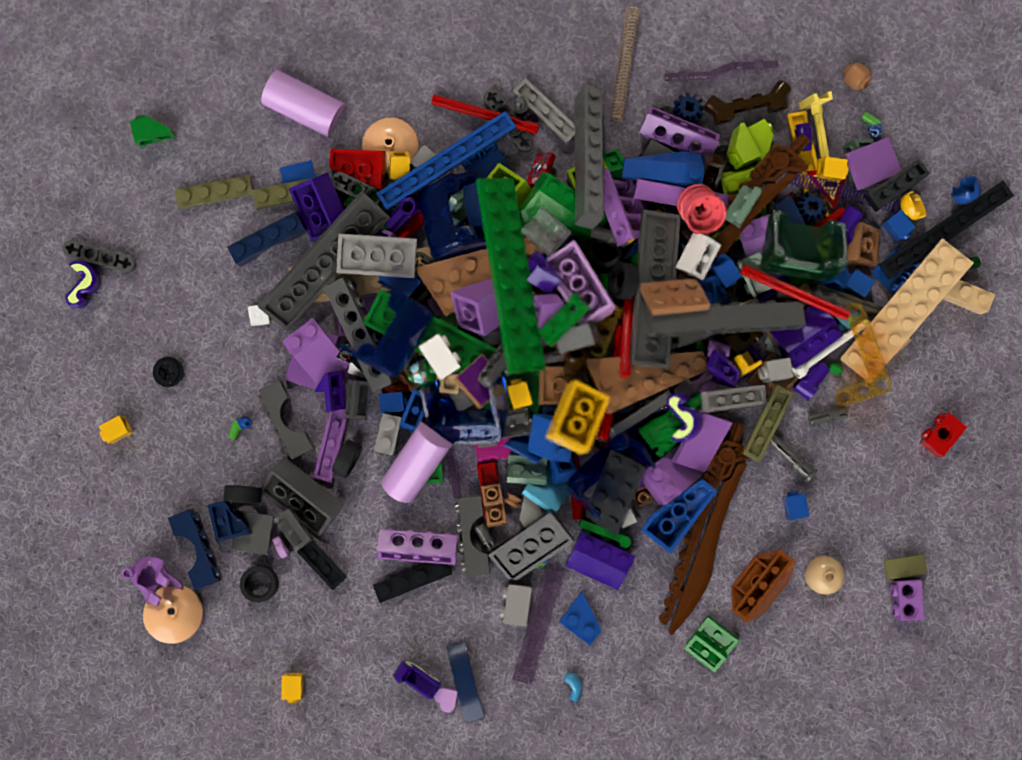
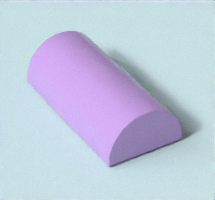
M280 70L274 71L269 77L261 97L263 105L328 138L346 106L345 103Z
M575 240L546 259L563 279L557 288L566 303L572 294L578 293L582 298V302L589 306L588 312L578 321L579 325L587 322H595L596 324L614 311V303Z
M420 422L382 478V486L386 493L403 503L414 501L452 447V444L423 422Z

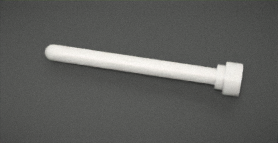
M862 320L839 339L797 368L792 366L795 376L799 379L807 375L811 366L865 329L870 324V320Z

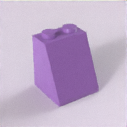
M492 278L451 292L458 326L482 336H486L500 326Z

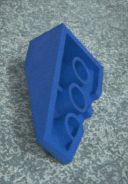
M684 151L626 158L623 162L621 178L634 181L638 178L689 187L694 184H703L705 167L701 155Z
M703 479L699 480L668 504L652 513L640 530L663 550L672 553L716 494L717 490Z

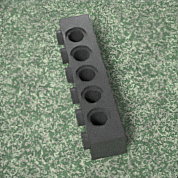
M348 276L325 286V292L372 392L399 381L396 368L386 361L388 356L387 350L383 347L380 334L363 324L368 312L365 308V301L357 291L356 282L351 276ZM345 294L348 295L349 302H346ZM353 312L357 314V320L354 319ZM362 329L365 331V338L361 335ZM369 347L373 349V355L369 352ZM378 364L381 366L382 372H379L377 369Z

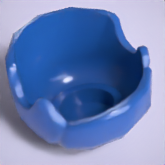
M976 176L962 178L960 186L958 188L953 187L951 197L953 201L958 204H968L978 199L982 191L979 179Z

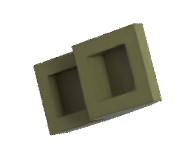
M925 554L883 560L887 580L928 573Z

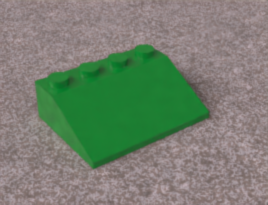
M542 172L519 209L522 228L549 246L551 237L553 238L556 233H562L564 230L568 233L573 232L574 235L579 237L581 242L580 249L583 252L593 237L590 236V228L575 225V190L551 174ZM604 210V217L596 225L597 227L603 228L608 221ZM562 241V246H566L569 244V242L565 243L564 241Z

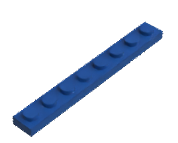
M505 111L376 194L388 211L399 204L402 199L415 194L515 130L516 126Z

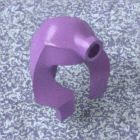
M141 557L131 567H126L122 570L123 578L131 579L133 584L138 586L146 603H152L155 606H158L162 597L154 593L159 584L164 587L168 585L177 589L183 587V584L166 569V563L156 557Z

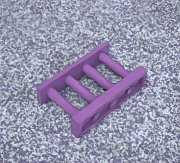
M605 168L603 170V208L617 245L622 246L632 238L638 239L639 242L641 211L648 210L645 200L633 198L636 181L623 178L613 180L609 169Z

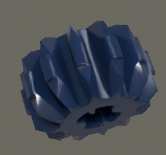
M689 92L686 93L685 97L679 95V100H675L673 103L676 107L672 109V112L677 113L675 116L691 123L692 121L698 123V118H702L704 115L702 111L705 109V106L700 105L703 100H696L697 94L690 97ZM686 106H688V108L689 106L692 108L691 112L690 110H685Z
M807 191L805 196L800 195L798 197L800 201L795 202L796 206L799 207L798 210L802 218H805L806 224L810 220L813 224L817 223V220H822L824 218L823 214L828 212L824 208L828 205V202H822L821 200L824 198V195L818 198L817 191H814L812 195ZM812 204L814 208L809 210L808 207Z

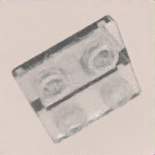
M541 207L536 215L520 231L549 257L559 250L571 234V231L544 207Z

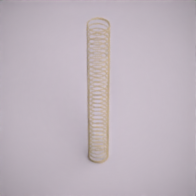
M627 10L626 15L630 16L627 12L638 15L640 10ZM630 16V17L625 18V22L629 23L628 21H626V19H628V18H636V19H638V18H637V17H632V16ZM622 36V40H625V39H633V38H631V37H628V38H624V39H623V36ZM621 43V47L631 46V44H627V45H623V46H622V43ZM620 50V54L634 52V50L621 52ZM631 57V58H626V59H619V61L629 60V59H633V58ZM631 64L625 66H618V68L631 66ZM630 71L624 73H617V75L630 73ZM628 78V79H623V80H616V81H615V84H616V82H619V81L629 80V78ZM627 85V86H622V87H615V88H614V91H615V89H618V88L628 87V85ZM627 90L615 91V92H616V93H619V92H625V91H627ZM627 92L621 93V94H616V95L614 94V95H613V98H614V96H617V95L627 94ZM626 97L614 98V99H615V100H618V99H624V98H626ZM626 99L615 102L613 101L612 103L626 101ZM625 104L613 105V106H614V107H616V106H623V105H625ZM625 106L614 109L612 108L611 110L625 108ZM625 110L619 111V112H612V113H613V114H615V113H622V112H624ZM611 115V116H610V117H614V118L619 117L618 119H622V120H623V117H622V116H618V115H613V116Z

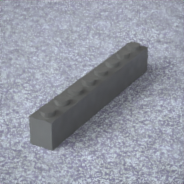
M584 85L575 97V225L594 229L604 217L602 89Z
M794 299L785 300L783 303L771 300L766 301L765 304H758L757 301H752L745 305H739V302H732L726 306H721L720 303L710 304L709 310L652 315L649 311L646 314L649 337L795 330L806 325L803 303L795 302Z

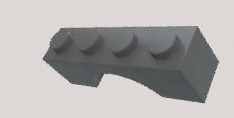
M277 380L259 389L260 395L258 398L261 404L267 407V417L271 423L274 422L277 428L275 433L278 439L282 440L285 445L283 450L286 456L291 457V459H297L315 450L307 432L292 430L284 420L283 411L290 396L283 381Z
M482 496L458 498V502L455 503L456 514H460V522H457L458 534L462 533L463 540L459 541L460 553H464L465 560L461 561L462 572H466V576L490 574L488 553L479 550L471 539L473 523L484 515Z

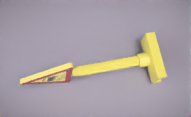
M832 91L818 97L817 93L812 94L799 102L800 110L811 109V113L814 116L821 158L830 157L822 116L824 113L822 105L833 99ZM817 170L808 171L805 174L816 177ZM824 179V183L822 182L821 186L820 181L818 182L816 189L818 190L820 186V194L824 195V199L831 208H836L840 187L837 190V185L834 183L830 189V184L827 187V182ZM845 179L840 180V181H834V180H829V181H830V182L833 181V182L840 183V184H843V185H844Z

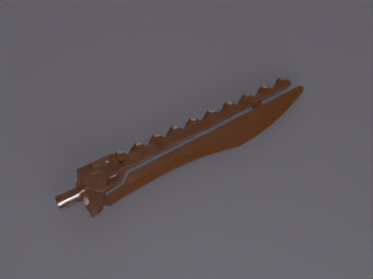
M801 134L790 147L774 145L755 166L754 170L751 171V181L740 183V190L743 185L752 190L755 186L760 188L763 184L767 185L762 189L760 197L741 227L738 228L729 223L714 239V241L721 245L714 259L722 253L726 255L735 240L753 218L786 186L796 179V173H802L809 168V165L805 164L804 160L798 156L810 142L807 136ZM785 173H787V174H786L784 177H782L777 183H775L782 175H784ZM737 194L729 196V206L725 207L726 212L731 206L734 199L736 198ZM722 226L710 234L701 235L712 238ZM679 269L676 271V274H679L676 280L695 279ZM710 269L708 270L706 275L712 273Z
M733 422L728 440H724L721 443L706 473L703 474V479L717 490L719 482L729 477L733 470L731 477L721 484L683 591H681V586L714 496L690 527L692 531L684 536V543H686L687 547L679 552V559L682 560V563L674 568V574H676L677 579L669 584V590L672 591V595L664 599V606L667 607V610L659 615V622L667 625L676 600L679 598L668 630L671 635L676 632L692 613L712 576L714 557L722 523L742 473L747 466L745 459L749 458L741 454L745 447L739 444L744 425Z

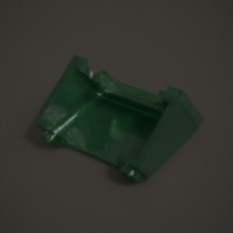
M780 210L773 211L769 215L761 256V269L763 271L828 281L835 278L848 266L845 223L831 220L820 228L788 222V215Z

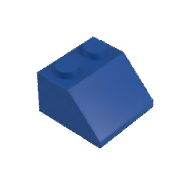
M533 413L527 452L551 461L570 462L572 450L545 438L554 416Z

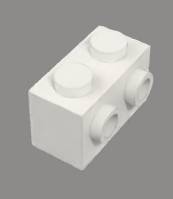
M693 233L676 268L688 276L704 280L721 245L708 236Z
M438 334L419 346V348L441 380L460 368L459 363L461 360L456 352L451 353L448 349L450 343L445 335L441 337Z

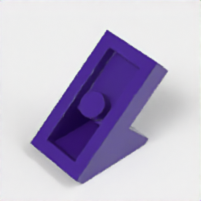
M535 252L528 260V268L531 275L527 278V281L552 294L563 279L541 252Z
M712 351L706 366L709 370L707 379L730 388H735L741 371L719 351Z
M342 371L325 373L315 392H324L326 411L346 409Z

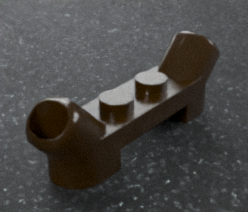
M777 81L771 92L767 95L762 96L759 93L745 100L744 98L734 99L731 103H726L713 95L706 102L704 111L713 116L715 125L732 122L736 113L767 107L768 114L783 111L788 108L786 98L791 92V87L785 81Z
M581 349L568 351L563 362L567 384L577 380L589 386L586 370V353Z

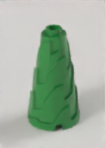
M700 394L691 398V401L687 403L688 407L695 408L698 411L702 410ZM669 409L641 424L637 429L648 445L657 451L658 457L662 458L677 444L671 437L684 424Z

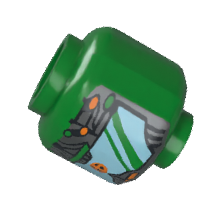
M426 358L411 363L407 372L410 382H414L417 386L432 383L437 376Z

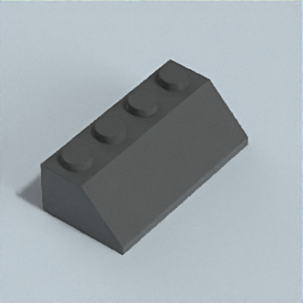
M285 457L270 470L261 487L262 494L285 511L288 508H292L307 530L317 538L321 537L344 506L338 498L330 494L323 486L315 482L309 475Z

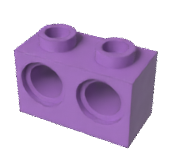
M893 580L890 591L892 597H894L892 614L895 616V619L899 621L925 620L922 580ZM905 585H908L909 592L904 595L902 589ZM910 605L911 610L905 615L904 607Z

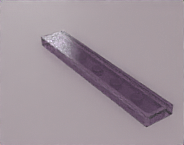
M544 567L512 677L513 680L531 685L563 571Z

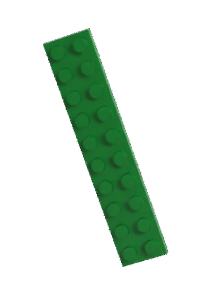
M479 178L476 180L507 372L508 374L546 370L541 337L538 333V319L536 318V308L534 307L532 284L527 281L530 272L514 179Z
M380 289L363 323L422 355L424 354L419 346L438 334L441 337L445 335L450 343L448 349L451 353L456 352L461 360L459 363L460 368L455 370L459 374L481 354L489 361L497 350L495 347ZM503 369L500 375L506 380L507 385H511L510 381L521 378L522 381L526 380L532 404L528 406L533 412L537 413L540 407L538 404L539 371L514 373L507 377L505 369ZM506 385L498 394L510 399Z

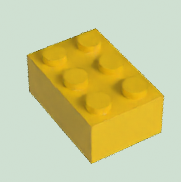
M577 380L568 383L545 438L578 454L589 452L610 397Z

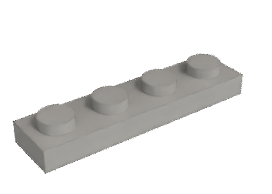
M526 78L512 91V94L518 98L524 96L528 109L566 145L575 137V124Z
M765 385L701 392L702 412L766 404Z

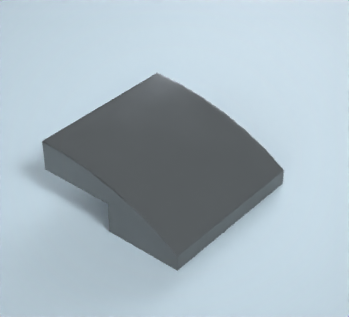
M237 510L238 514L252 531V534L233 538L231 548L268 555L275 516Z

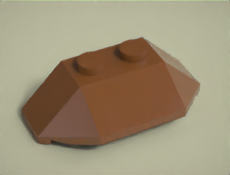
M780 549L755 556L731 586L732 612L746 623H750L765 614L789 583L796 561Z

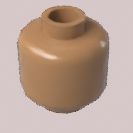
M856 62L853 65L849 64L843 71L845 75L844 83L855 91L865 90L873 79L871 70L860 62Z

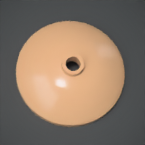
M383 118L374 122L365 132L362 141V150L386 152V174H388L389 151H408L411 160L419 148L418 138L413 128L398 118ZM392 140V144L386 145V141Z
M166 586L155 591L154 593L162 597L159 605L155 606L152 603H146L143 611L144 625L149 634L156 640L168 644L180 643L193 636L199 629L203 619L202 603L195 592L185 586L181 589ZM170 609H175L173 615L168 614Z

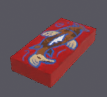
M553 153L537 154L526 181L531 188H533L542 172L550 174L556 158Z

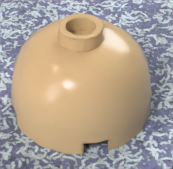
M822 555L815 557L807 565L804 576L811 590L818 594L829 595L836 593L845 582L844 568L836 559Z

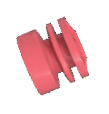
M694 184L687 187L677 200L679 215L695 233L710 234L722 226L726 218L724 203L706 185Z

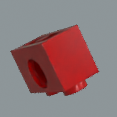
M950 412L938 414L933 420L935 424L931 429L927 428L921 435L922 440L919 443L936 457H944L967 429V426ZM940 429H943L945 432L943 439L938 435Z

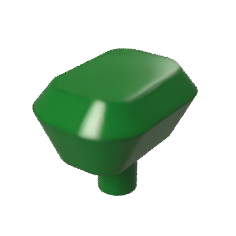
M839 361L837 363L833 362L828 366L830 372L837 376L843 373V368L840 366L841 363Z

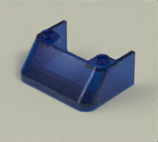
M477 172L446 175L420 193L419 204L431 256L436 260H446L487 249L485 238L473 239L472 233L468 228L454 227L447 194L459 192L465 185L476 182Z
M379 279L377 281L379 284L392 291L388 299V305L397 314L378 346L364 343L358 350H355L340 343L338 347L388 376L396 377L404 369L431 324L433 313L423 304Z
M499 376L488 387L491 399L489 402L490 410L457 411L452 399L439 396L436 379L428 383L420 390L427 426L451 444H489L499 442L504 436L509 409L504 376Z
M626 433L615 435L574 472L567 481L566 489L568 493L598 520L601 516L584 493L599 480L612 448L625 454L631 451L651 468L654 469L656 467L645 447Z

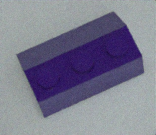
M328 173L289 188L311 242L318 240L344 211Z
M809 304L803 308L806 325L795 330L769 331L783 359L790 358L791 365L795 368L843 336L835 319L829 313Z
M580 531L565 566L618 590L627 576L635 556Z

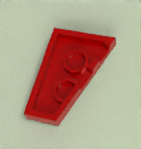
M330 149L329 168L382 190L384 189L386 152Z

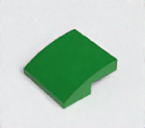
M707 615L688 640L684 649L713 672H716L727 659L730 651L739 642V638Z

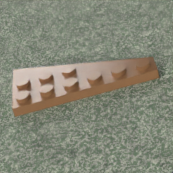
M533 236L524 238L527 261L535 252L544 253ZM487 249L415 268L446 317L455 312L451 297L452 291L492 278Z
M703 351L670 354L669 369L631 365V376L629 378H622L619 375L620 357L586 359V369L595 389L610 397L605 410L606 414H610L708 371L706 368L708 362Z

